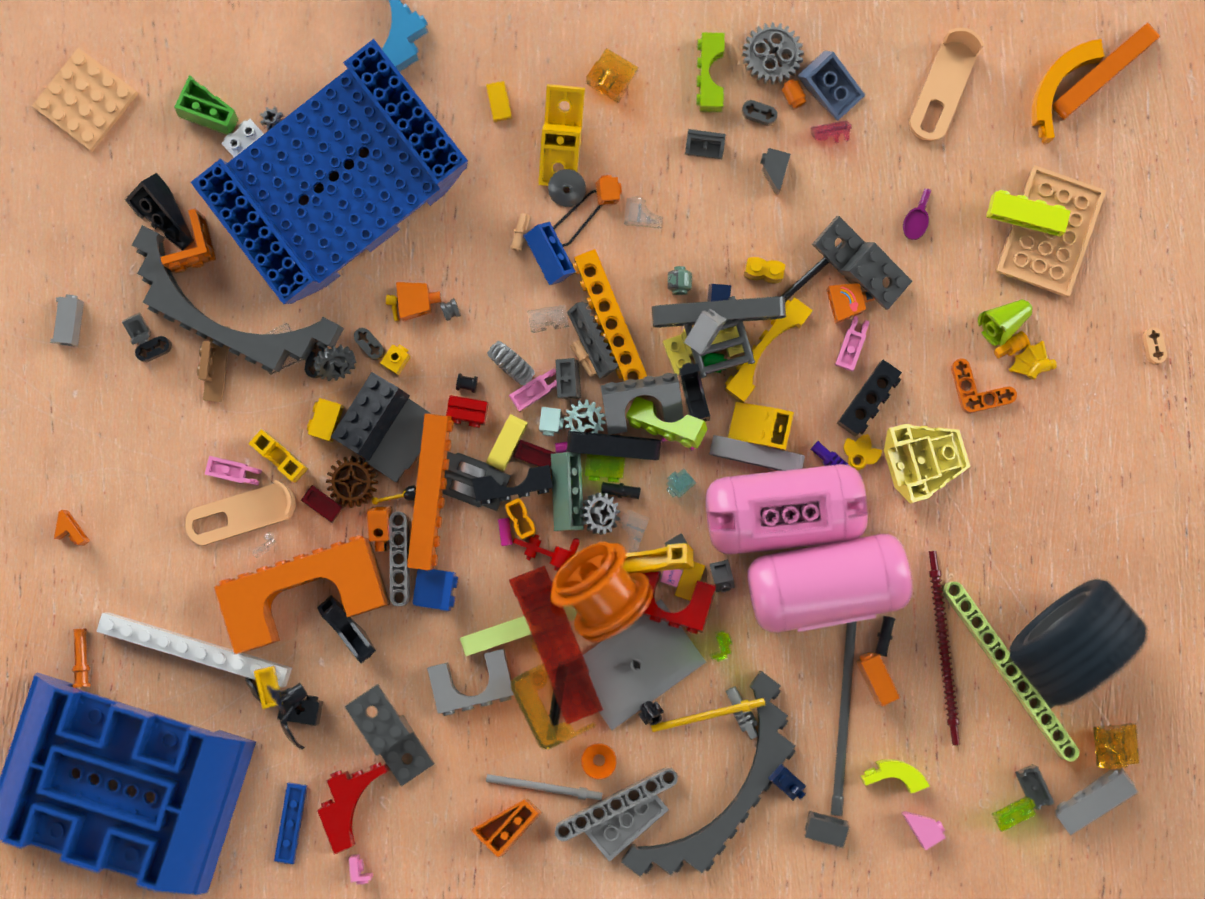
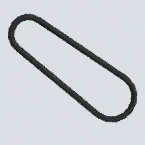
M590 191L581 200V202L575 205L555 226H553V229L555 230V228L558 227L581 203H583L592 193H597V191ZM599 205L569 242L562 244L563 247L572 243L602 205Z

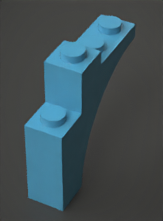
M389 0L392 23L389 36L382 50L400 72L419 60L417 56L419 50L414 41L428 33L426 28L428 23L423 15L419 16L416 11L412 13L407 4L403 5L400 0Z

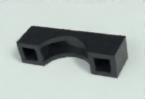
M549 465L529 468L525 480L515 487H504L498 484L492 475L472 479L476 502L480 501L481 505L492 503L491 499L499 498L500 501L510 500L511 495L516 494L521 498L530 496V492L537 491L538 494L549 493V489L553 488Z

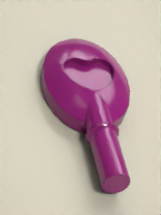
M924 189L918 207L909 211L904 219L903 232L910 240L919 239L927 230L929 216L925 208L931 194L930 189Z

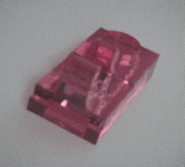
M848 121L814 126L810 127L811 135L819 141L827 140L828 137L833 136V140L839 143L838 138L842 133L844 139L849 141V132L852 129V125Z

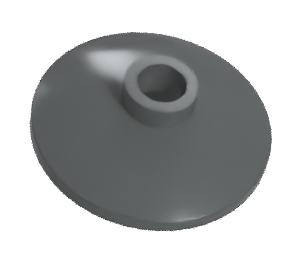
M563 169L551 177L548 191L555 203L560 206L571 207L577 205L584 198L586 184L578 172ZM568 187L570 192H564L563 188Z

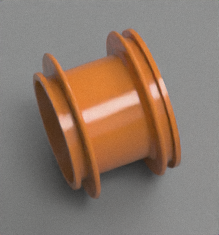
M599 542L582 549L559 569L553 580L552 602L557 606H573L577 611L574 629L587 641H602L623 631L643 613L651 600L653 591L648 578L642 573H627L622 567L626 558V550L621 544Z

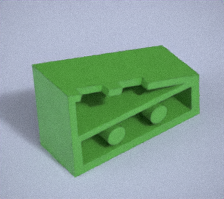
M189 75L174 106L178 117L226 135L233 133L238 122L235 110L210 93L206 87L201 86Z

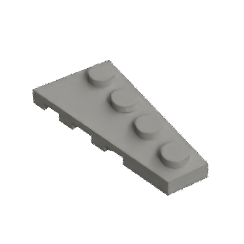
M655 795L586 830L585 833L610 862L669 809Z

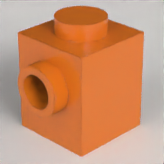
M603 175L597 180L598 205H611L619 202L622 186L621 183H618V177Z

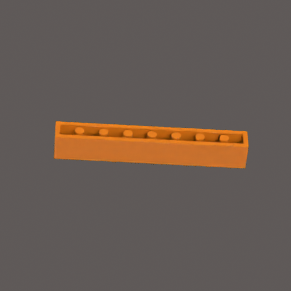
M426 413L424 416L407 568L430 571L438 563V555H436V547H439L440 544L438 529L442 526L443 519L440 516V512L444 508L445 498L442 497V494L447 485V478H444L445 470H448L449 467L447 451L451 449L449 434L453 431L454 425L451 416Z

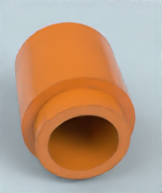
M791 79L783 84L782 92L793 109H797L807 102L805 99L806 95L798 80L794 81Z

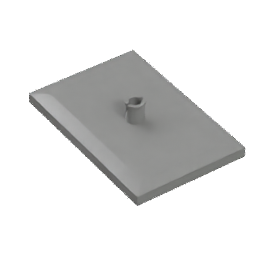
M661 599L656 602L662 610L670 612ZM642 615V617H638L623 631L603 640L567 666L611 730L640 711L642 704L655 700L706 663L681 626L679 629L668 626V622L662 620L660 623L649 620V616Z

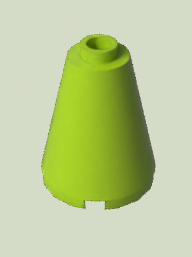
M1018 300L982 312L978 316V326L982 325L984 330L981 332L982 335L994 346L998 344L1000 346L1004 345L1032 315V305L1028 301Z

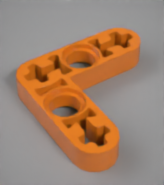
M963 358L953 362L951 370L960 405L964 412L974 413L1008 405L1016 400L1017 392L1010 386L977 393L970 363ZM959 363L965 365L963 375L968 374V377H963L960 380L958 376L962 375L961 370L956 369ZM962 381H968L970 383L971 387L969 391H964L961 389ZM1005 390L1012 394L1009 400L1007 398L998 399V396L1006 393ZM986 395H991L994 398L992 405H987L984 402ZM968 399H970L971 402H975L978 400L980 402V404L972 406V409L966 406V403L969 402Z

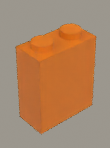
M873 652L860 655V660L856 661L876 704L883 707L899 699L900 696L880 655Z

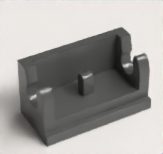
M688 129L685 154L722 159L726 134Z
M575 358L555 360L557 397L562 399L581 398L578 360Z
M1032 764L1015 772L1031 809L1039 810L1043 805L1050 806L1054 804L1037 766Z
M809 811L805 826V838L843 848L849 825L846 820Z

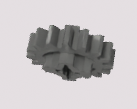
M332 345V349L325 347V352L319 351L320 357L314 358L315 362L313 364L317 375H320L321 379L327 377L328 381L332 378L335 381L338 380V377L345 378L344 374H351L350 369H355L356 359L353 351H350L348 346L344 349L342 345H339L338 348Z
M607 493L589 495V500L583 501L585 507H580V510L584 511V514H581L580 517L585 519L582 525L587 524L586 530H593V534L603 535L612 532V528L617 527L615 521L620 520L617 514L621 511L616 510L619 504H613L614 497L608 498Z

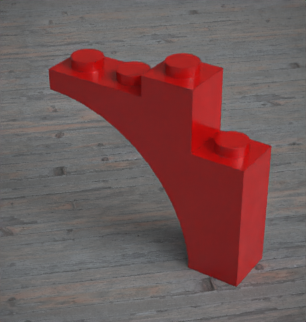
M381 762L369 766L371 770L364 773L363 770L351 774L352 778L348 771L342 773V770L330 774L332 778L326 780L335 802L330 799L321 803L322 807L317 812L334 854L349 849L356 844L353 836V816L357 802L373 780L389 771L386 763L381 765Z

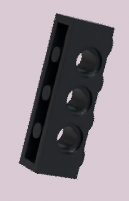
M884 359L881 360L837 424L854 436H857L859 433L863 434L869 426L866 424L870 418L874 419L879 412L877 408L881 402L884 404L891 395L888 393L891 387L896 388L901 381L899 376L902 372ZM878 379H883L886 382L885 388H880L877 385ZM868 394L875 397L874 404L867 402L866 396ZM856 410L863 411V419H858L855 416Z

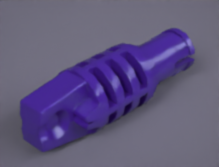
M817 441L810 449L823 460L824 466L849 465L836 452H830L820 441Z

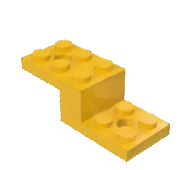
M547 84L538 185L548 186L551 177L557 172L553 167L556 163H561L564 169L578 172L585 88ZM560 102H568L570 108L566 111L562 110L559 106Z

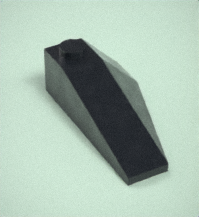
M158 173L141 181L126 197L125 201L140 218L145 217L149 220L154 229L159 228L163 231L165 237L182 251L194 241L170 188Z

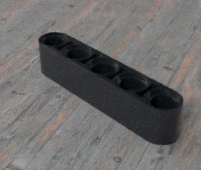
M569 431L566 451L581 454L659 460L661 440Z

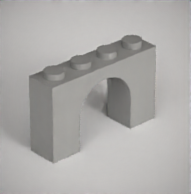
M505 649L484 654L489 673V682L486 689L476 696L464 695L455 688L448 662L428 667L438 714L443 713V716L455 713V709L462 708V711L474 709L473 705L480 703L481 707L493 704L492 700L500 699V702L511 700V696L515 695Z

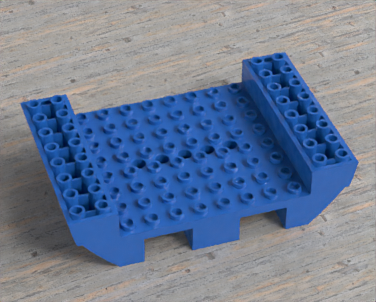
M374 39L343 62L348 68L236 157L228 163L220 158L190 182L283 304H293L330 285L341 276L338 271L366 249L372 252L398 232L400 228L397 225L427 202L431 206L444 196L467 168L468 160ZM363 148L369 149V155L366 158L360 157V151ZM353 160L354 167L350 170L345 169L346 161ZM332 172L339 173L337 181H330V174ZM319 183L323 184L324 190L321 193H316L315 186ZM303 195L309 197V202L306 205H301L299 201Z
M37 672L34 675L0 776V841L19 848L33 845L62 854L60 861L97 873L104 869H109L138 879L136 885L153 891L194 895L208 893L256 741L222 730L212 732L73 688V683ZM74 768H78L81 772L78 779L72 776ZM92 774L99 776V783L97 785L93 784L90 780ZM110 780L117 781L118 788L116 790L109 788ZM130 785L134 786L137 790L135 796H130L127 792ZM149 791L155 794L154 802H149L146 799V794Z

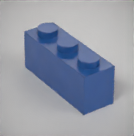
M550 222L538 224L524 235L549 286L563 282L576 272Z

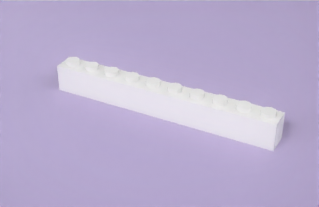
M102 613L96 631L256 680L254 670L275 666L279 687L281 688L287 686L292 667L245 653L234 654L232 649L113 613Z

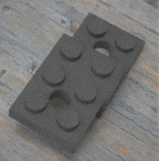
M836 216L812 244L850 283L860 284L886 310L893 305L912 282L875 242H864L840 216ZM837 238L842 240V246L839 249L835 247V240ZM885 277H887L890 281V284L887 288H885L882 284L883 279Z
M379 684L344 706L376 756L381 754L401 786L435 764L405 717L398 715ZM369 706H374L377 709L375 717H370L367 714ZM405 753L412 755L413 761L411 764L403 762L402 757Z

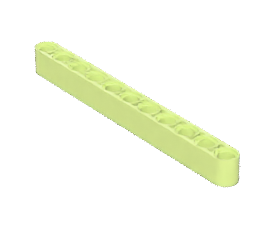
M958 582L946 583L942 589L945 598L1054 751L1062 759L1067 761L1076 760L1079 757L1078 747L1039 692L1012 662L1009 650L964 587ZM951 585L957 588V593L954 596L949 593ZM963 601L968 603V610L965 612L960 608ZM975 617L980 621L979 626L976 628L972 625V619ZM986 633H989L991 636V641L988 644L983 640ZM998 649L1003 653L1002 658L999 660L995 658V652ZM1010 665L1014 668V673L1011 676L1006 673V669ZM1023 681L1025 683V690L1020 692L1018 684ZM1032 698L1037 700V705L1034 708H1031L1029 705ZM1047 714L1048 722L1043 724L1041 717ZM1058 730L1060 737L1054 740L1053 733ZM1070 746L1071 754L1065 756L1064 751L1066 747Z

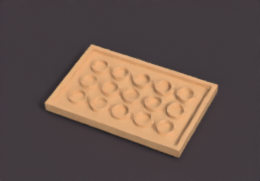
M1034 165L1023 196L1028 197V200H1042L1047 202V205H1061L1065 209L1070 210L1066 232L1059 237L1012 224L996 272L1068 298L1076 280L1106 190Z

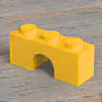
M262 429L248 443L258 453L271 461L292 482L296 483L309 469L268 432Z

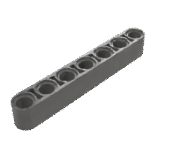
M781 296L668 304L651 307L653 327L655 328L694 325L703 311L708 312L709 309L726 318L725 323L772 320L786 317L785 298Z

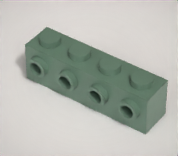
M564 452L551 454L554 531L584 530V525H582L584 518L580 517L583 514V511L580 510V507H583L581 453Z

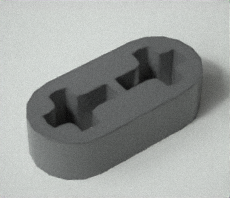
M749 100L743 105L742 114L749 120L764 125H772L777 119V111L771 106ZM750 106H753L754 111L751 114H749L748 109L746 108H750ZM771 112L772 117H770V119L767 120L766 115L763 114Z
M359 328L355 331L354 339L370 358L379 360L384 356V347L369 330ZM360 333H367L366 338L369 340L368 343H366L364 340L359 341ZM373 345L375 348L380 347L378 350L380 353L378 355H376L375 353L372 355L371 353L373 352V350L369 346Z

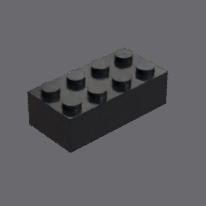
M371 372L331 438L365 459L370 460L410 395Z

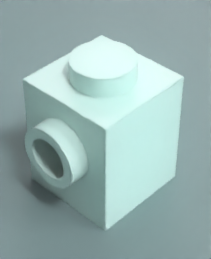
M542 407L539 431L543 432L545 436H554V433L559 434V429H563L564 418H561V409Z

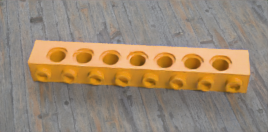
M596 249L574 257L575 263L572 265L576 271L575 273H580L582 280L579 282L583 292L587 291L589 295L587 302L590 309L594 308L595 322L598 323V326L602 327L603 333H601V336L605 337L603 342L609 344L612 351L609 355L615 357L613 361L618 363L615 369L618 378L626 381L631 373L637 374L638 379L647 377ZM593 269L596 273L592 277H587L585 271ZM595 286H599L603 291L596 295L592 292V289ZM605 303L609 305L610 309L607 312H602L599 306ZM609 321H614L617 327L611 330L606 327V324ZM620 338L624 341V344L621 347H616L613 341ZM623 356H629L631 362L624 365L620 359Z

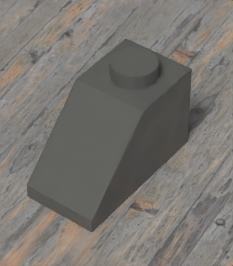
M768 148L767 154L763 153L760 164H763L762 172L774 193L779 194L791 154Z

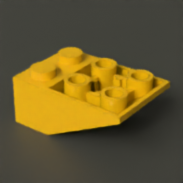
M736 402L728 438L785 451L794 412Z

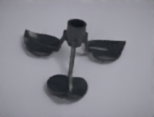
M246 677L247 685L253 696L261 703L259 692L252 684V679ZM301 683L284 691L267 685L266 687L271 698L276 702L277 707L283 714H286L282 702L287 700L289 705L294 704L280 721L286 737L296 747L304 749L305 747L296 742L288 728L287 718L300 705L299 701L308 696Z

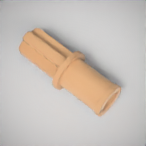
M520 214L517 227L513 231L515 234L510 246L512 250L522 252L525 240L524 235L527 233L531 220L529 214Z
M581 340L572 343L570 347L576 354L578 363L583 365L590 377L596 375L597 373Z

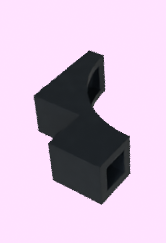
M692 362L682 365V368H679V380L684 393L688 415L705 422L709 421L710 413L702 386L699 365Z

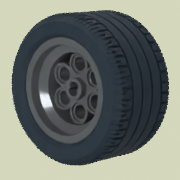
M1093 579L1074 588L1035 617L1011 643L1010 658L1045 701L1054 705H1066L1092 692L1121 670L1144 645L1147 638V627L1111 583L1102 579Z

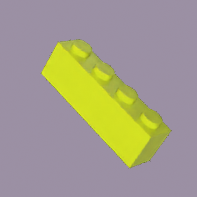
M1004 190L996 191L991 196L986 218L1059 237L1066 232L1071 211L1065 209L1064 206L1047 205V202L1042 200H1028V197L1023 195H1009L1010 193Z

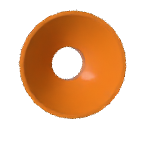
M595 743L587 747L581 758L584 772L593 779L609 777L614 772L617 764L616 754L613 749L602 743ZM597 754H601L605 758V762L601 766H597L593 762V758Z

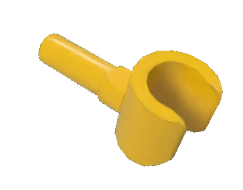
M386 295V305H392L394 321H399L397 314L398 298L394 295Z

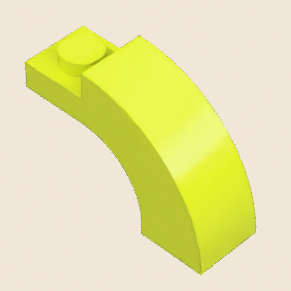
M896 759L876 761L877 770L870 768L864 771V775L860 776L863 784L866 786L888 777L901 779L911 794L930 787L925 777L916 768Z

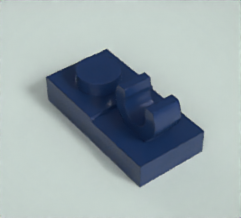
M780 764L769 776V779L793 801L796 797L801 800L806 795L803 792L806 785L784 765Z

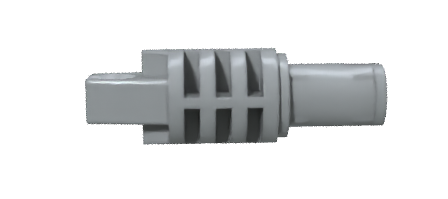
M736 686L725 691L732 705L740 704V701H743ZM752 711L733 713L742 732L747 731L750 739L758 736L755 728L758 723Z

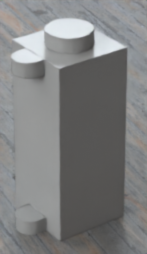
M67 294L66 297H57L56 302H58L54 336L50 343L78 347L84 302L75 295Z

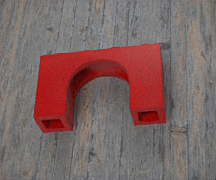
M661 571L642 573L648 578L653 592L648 606L639 617L646 615L650 617L649 620L660 623L662 620L668 622V626L679 629L681 626L687 628V632L698 635V632L703 633L716 592V586L697 580L689 605L679 612L671 613L662 610L655 602V590Z

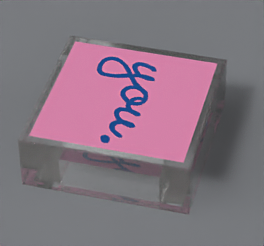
M683 570L662 571L659 582L677 588Z

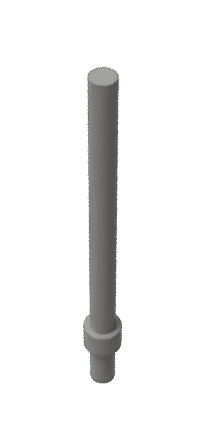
M487 774L486 782L576 796L578 799L586 800V798L602 800V792L587 790L588 788L583 787L577 789Z

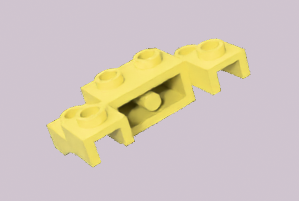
M734 326L720 330L711 345L739 337L737 327ZM683 329L684 332L681 335L663 340L662 342L674 374L677 373V376H679V368H682V365L686 363H691L690 357L693 356L691 347L684 343L687 338L685 329ZM742 344L726 349L729 358L744 353Z

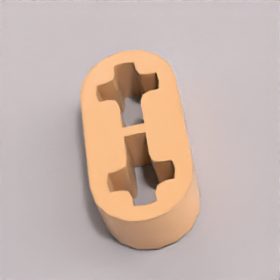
M1158 328L1146 330L1143 334V342L1148 361L1152 364L1164 362L1167 358V351L1162 331ZM1149 335H1156L1157 338H1155L1154 340L1152 338L1150 339ZM1156 352L1161 354V357L1158 359L1153 357V354Z

